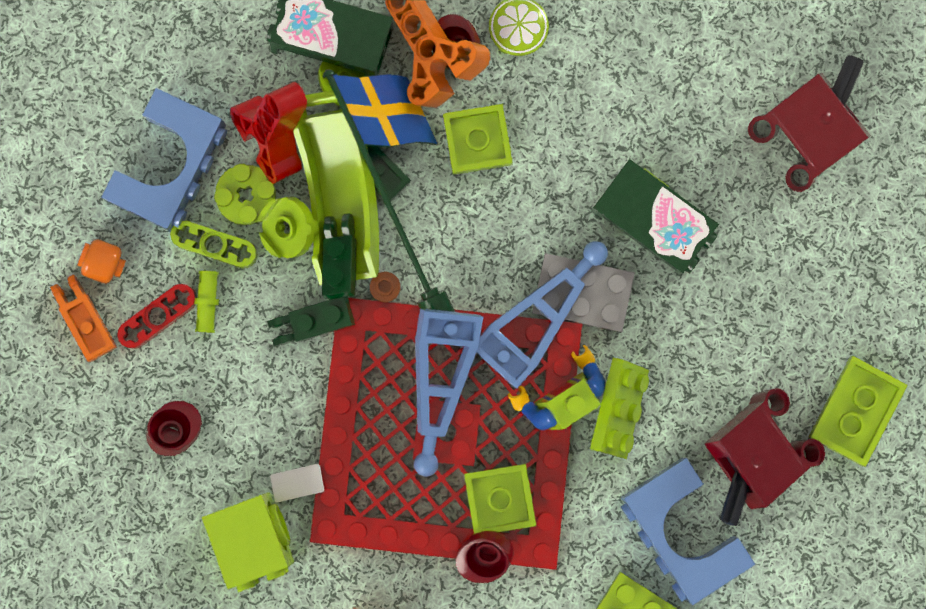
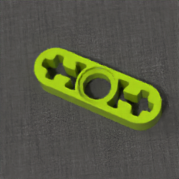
M182 221L179 228L173 226L170 232L172 242L179 248L232 266L249 268L257 260V250L251 242L189 221ZM186 227H189V232L194 236L200 237V231L205 233L200 238L199 249H196L195 246L198 244L196 241L186 239L184 243H181L182 238L178 236V232L185 231ZM217 236L221 238L223 245L219 252L210 253L207 251L206 242L210 237ZM229 240L234 241L231 244V247L234 249L242 250L244 246H247V251L251 254L250 258H244L242 262H238L239 257L228 252V258H224L229 248Z

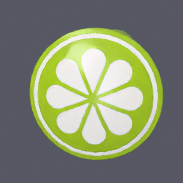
M504 0L495 7L489 20V33L494 44L502 53L514 56L528 55L541 48L549 31L548 17L544 9L534 0Z

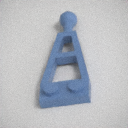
M598 241L588 243L583 251L584 258L572 271L568 268L560 271L493 321L480 335L476 353L515 389L537 367L585 286L580 279L592 266L601 265L606 261L608 251L603 243ZM565 280L572 288L556 312L542 297ZM533 305L551 323L530 358H528L499 329Z
M420 309L415 338L418 433L425 435L422 453L418 454L414 460V468L421 476H431L438 469V459L434 455L437 436L445 437L476 355L483 317L478 314ZM428 343L464 346L450 386L429 384ZM429 396L446 397L436 424L429 423Z

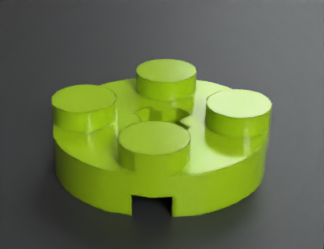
M237 164L223 173L218 180L214 199L221 214L229 221L237 225H252L260 223V213L269 201L276 199L275 185L266 178L261 168L254 165ZM252 188L251 195L253 200H245L243 203L238 201L241 197L238 192L241 189Z
M294 196L273 199L264 206L260 213L259 222H263V232H259L260 239L265 249L271 255L278 258H293L302 256L309 250L319 227L317 221L313 219L311 211L301 200ZM284 221L289 223L290 233L285 234L284 230L286 226L284 225Z

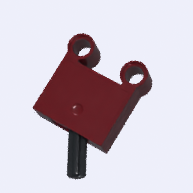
M847 55L834 86L830 84L823 73H819L770 112L759 115L750 121L748 134L752 140L758 143H766L774 139L781 128L806 162H799L793 165L786 173V183L793 191L802 192L809 189L815 183L818 175L871 136L847 105V101L864 64L862 59L853 55ZM760 120L767 121L771 126V133L767 137L761 136L757 132V124ZM796 169H803L808 173L809 180L807 184L801 185L794 180L793 174Z
M773 388L753 394L749 405L704 443L731 481L720 515V520L727 525L736 526L738 524L745 502L750 509L767 508L808 469L819 466L825 459V448L819 440L806 439L789 443L772 419L773 417L786 414L789 410L790 400L787 393L782 389ZM768 399L771 403V409L768 405Z

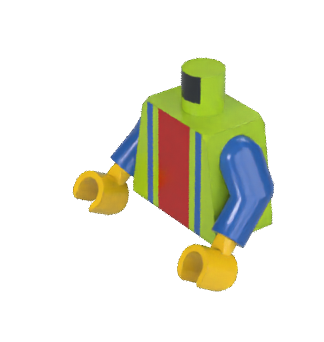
M583 345L585 352L582 355L577 356L574 351L571 354L579 368L583 369V372L538 401L531 402L523 386L518 387L520 391L518 396H512L508 393L514 410H522L525 417L539 430H563L601 405L599 397L604 393L606 380L595 363L594 355L586 345Z

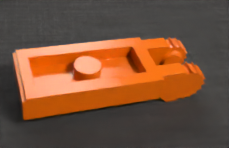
M73 274L67 278L69 286L77 297L73 301L68 302L63 289L59 285L55 284L50 288L60 306L58 309L86 360L91 363L114 350L117 346L89 295L85 294L79 280Z

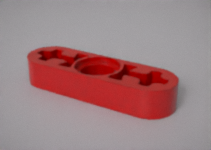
M177 284L119 327L117 333L119 342L131 349L142 347L195 307L196 304L194 302L195 298H197L195 290L185 284ZM178 291L184 294L189 292L190 295L186 298L189 303L187 305L181 303L175 305L173 309L177 313L172 315L170 308L163 304L165 300L170 304L174 303L178 299L176 294ZM155 308H162L166 313V319L160 325H153L149 318L151 311ZM143 318L145 325L152 329V331L148 334L147 330L143 329L137 334L139 339L137 342L133 340L127 341L126 337L129 335L127 329L132 328L136 330L140 328L143 324L138 320Z

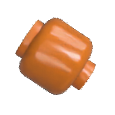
M95 239L91 244L85 243L77 266L81 267L83 276L107 284L112 280L113 276L120 278L126 261L120 259L122 254L120 247L100 239Z

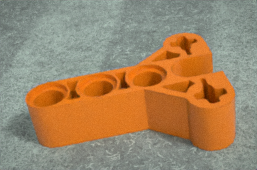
M385 0L388 11L414 52L412 81L407 89V96L412 104L437 108L455 94L445 77L447 65L456 78L469 81L489 65V49L485 45L467 40L459 42L449 40L425 0H406L404 6V0ZM421 21L420 29L417 30L418 23ZM435 45V53L432 55V49Z

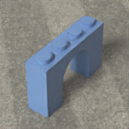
M156 88L143 116L149 122L182 138L187 151L185 167L176 179L160 186L144 184L115 170L101 198L171 232L173 226L179 228L181 222L185 221L187 212L184 209L189 200L193 201L200 190L198 181L202 173H207L210 170L214 157L211 155L216 145L221 146L224 142L227 130L225 129L226 124L221 118Z
M681 458L622 496L621 499L625 504L621 506V509L630 522L636 520L641 531L637 534L648 549L652 546L659 557L654 560L664 575L670 573L674 579L675 584L671 587L680 601L687 600L688 603L694 605L756 564L740 539L735 536L730 537L706 554L698 557L680 556L670 548L664 535V520L669 509L676 502L704 485L688 459Z

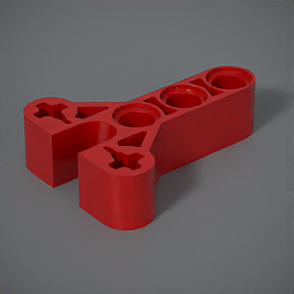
M296 82L269 92L264 98L257 95L230 108L231 119L244 142L252 138L256 139L260 149L256 161L266 178L273 184L302 169L293 131L307 107V99L303 89Z

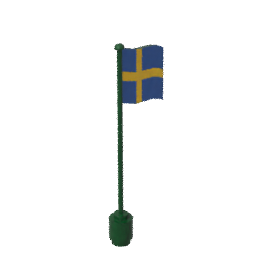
M326 70L323 73V78L328 79L425 292L420 294L422 300L417 302L419 309L455 312L445 290L439 291L437 287L430 288L365 147H393L412 143L438 145L421 106L412 104L408 99L409 79L391 74L350 77L333 75L335 74L333 70Z

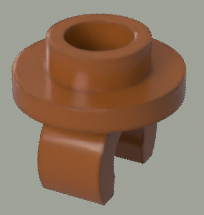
M380 272L370 282V292L380 302H391L400 293L401 285L399 279L391 272Z

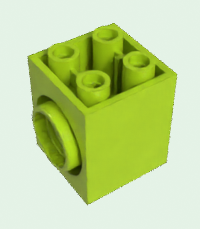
M269 492L201 517L227 590L236 587L237 591L241 592L256 586V584L260 583L259 578L266 576L268 581L283 576L289 572L288 567L295 562L289 548L291 539L285 519L276 503L273 504Z

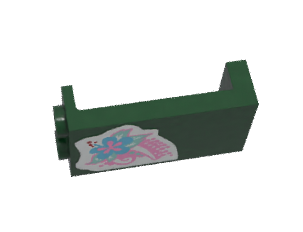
M278 0L276 7L278 18L275 24H270L266 41L270 43L271 53L278 54L279 49L364 73V77L379 75L393 32V17L334 0Z
M631 159L627 161L591 211L598 218L601 219L603 217L665 262L675 270L674 273L678 276L682 275L685 271L690 274L700 261L696 256L702 247L708 249L718 236L714 232L719 225L716 221Z

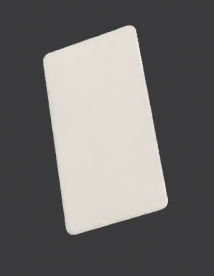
M319 464L288 470L270 476L276 503L324 492Z

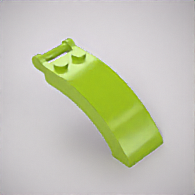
M333 90L305 95L307 107L338 102ZM305 109L293 132L305 170L312 216L317 221L319 227L317 235L314 236L312 263L319 285H322L323 239H326L323 231L325 217L333 216L337 223V237L343 236L341 219L343 214L347 213L352 214L355 222V238L357 239L356 280L375 278L379 273V222L374 179L342 110L307 115Z

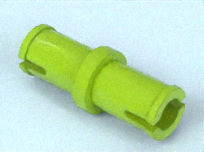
M199 270L198 298H195L194 304H197L195 332L215 333L216 305L219 306V299H216L217 277L219 274L217 271Z

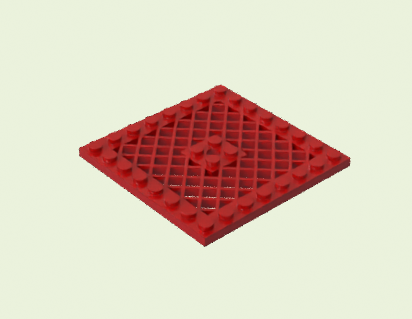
M348 298L355 325L334 331L319 459L324 492L315 494L310 542L456 559L459 548L463 542L474 535L473 528L456 527L468 516L471 518L470 509L459 497L467 489L466 484L455 492L445 478L458 468L463 474L468 473L462 465L474 466L475 454L486 467L484 470L493 469L505 458H507L512 466L517 465L510 454L523 444L533 456L526 463V467L529 468L536 462L534 485L529 480L530 491L533 493L532 503L536 526L529 527L528 535L518 534L522 529L498 533L503 534L513 547L514 555L510 565L557 570L572 424L563 430H539L535 428L523 437L513 425L524 415L522 411L509 420L500 409V406L509 399L508 395L496 404L486 391L498 380H500L512 396H518L516 393L519 389L513 390L507 381L482 359L468 373V376L479 390L467 400L460 395L459 400L462 403H457L450 424L456 429L454 439L443 441L437 436L434 455L437 457L438 463L455 465L443 475L437 469L435 474L438 479L427 488H424L415 477L417 473L415 469L411 472L401 459L414 448L413 460H415L416 456L422 453L425 435L418 433L417 425L415 440L404 428L417 418V408L408 398L417 388L415 385L404 393L394 381L406 370H409L416 379V372L411 367L416 363V357L408 363L398 349L411 339L415 343L420 314L419 306ZM455 310V312L482 316L483 322L480 335L493 321L501 316L500 314ZM517 316L499 329V331L517 348L529 349L524 353L526 356H529L533 353L551 321ZM563 321L546 350L548 351L547 362L542 357L540 363L543 367L533 375H529L521 383L520 386L523 387L530 383L540 397L534 402L577 375L578 365L571 354L574 351L579 356L582 323ZM366 331L377 332L365 341ZM385 333L406 335V337L394 346ZM382 336L391 349L377 359L367 346ZM432 343L428 347V353L439 344ZM444 345L452 356L440 366L428 354V361L435 368L429 374V380L439 373L447 385L450 386L451 381L442 369L453 360L459 362V356L462 354L464 346L455 353L450 345ZM365 350L374 363L362 371ZM395 353L405 366L391 376L381 363ZM486 363L496 376L482 386L472 373ZM378 366L387 380L374 390L364 376ZM546 370L544 392H542L533 379ZM361 380L370 391V394L358 402ZM391 383L401 397L387 407L378 393ZM481 393L493 406L482 416H480L481 405L469 404ZM429 396L431 398L429 399V423L436 424L444 401L439 400L442 397ZM374 397L384 410L370 420L361 409V406ZM405 400L414 414L401 424L391 410ZM496 410L506 424L492 434L482 420ZM358 411L367 424L354 433ZM388 414L397 425V428L384 437L374 424ZM480 425L489 438L476 447L478 426ZM510 427L520 441L506 451L496 437ZM368 428H371L381 441L367 451L357 437ZM401 431L411 445L397 454L388 443V440ZM539 431L536 454L527 440ZM493 441L503 454L489 465L479 451ZM354 442L363 455L351 464ZM384 444L394 458L380 468L371 454ZM367 458L377 472L366 481H363L353 468ZM395 462H398L408 475L394 485L384 471ZM351 473L359 483V486L347 495L349 474ZM380 475L391 489L377 499L367 485ZM411 478L421 492L411 501L407 502L398 488ZM442 482L452 496L438 506L428 492ZM363 489L373 503L360 513L350 498ZM394 492L404 506L391 516L380 502ZM425 496L435 509L421 519L411 506ZM455 499L465 513L452 523L442 509ZM346 504L355 515L345 514ZM377 506L386 519L366 517L364 515ZM405 510H408L417 522L394 519ZM439 513L447 525L429 524L426 522Z

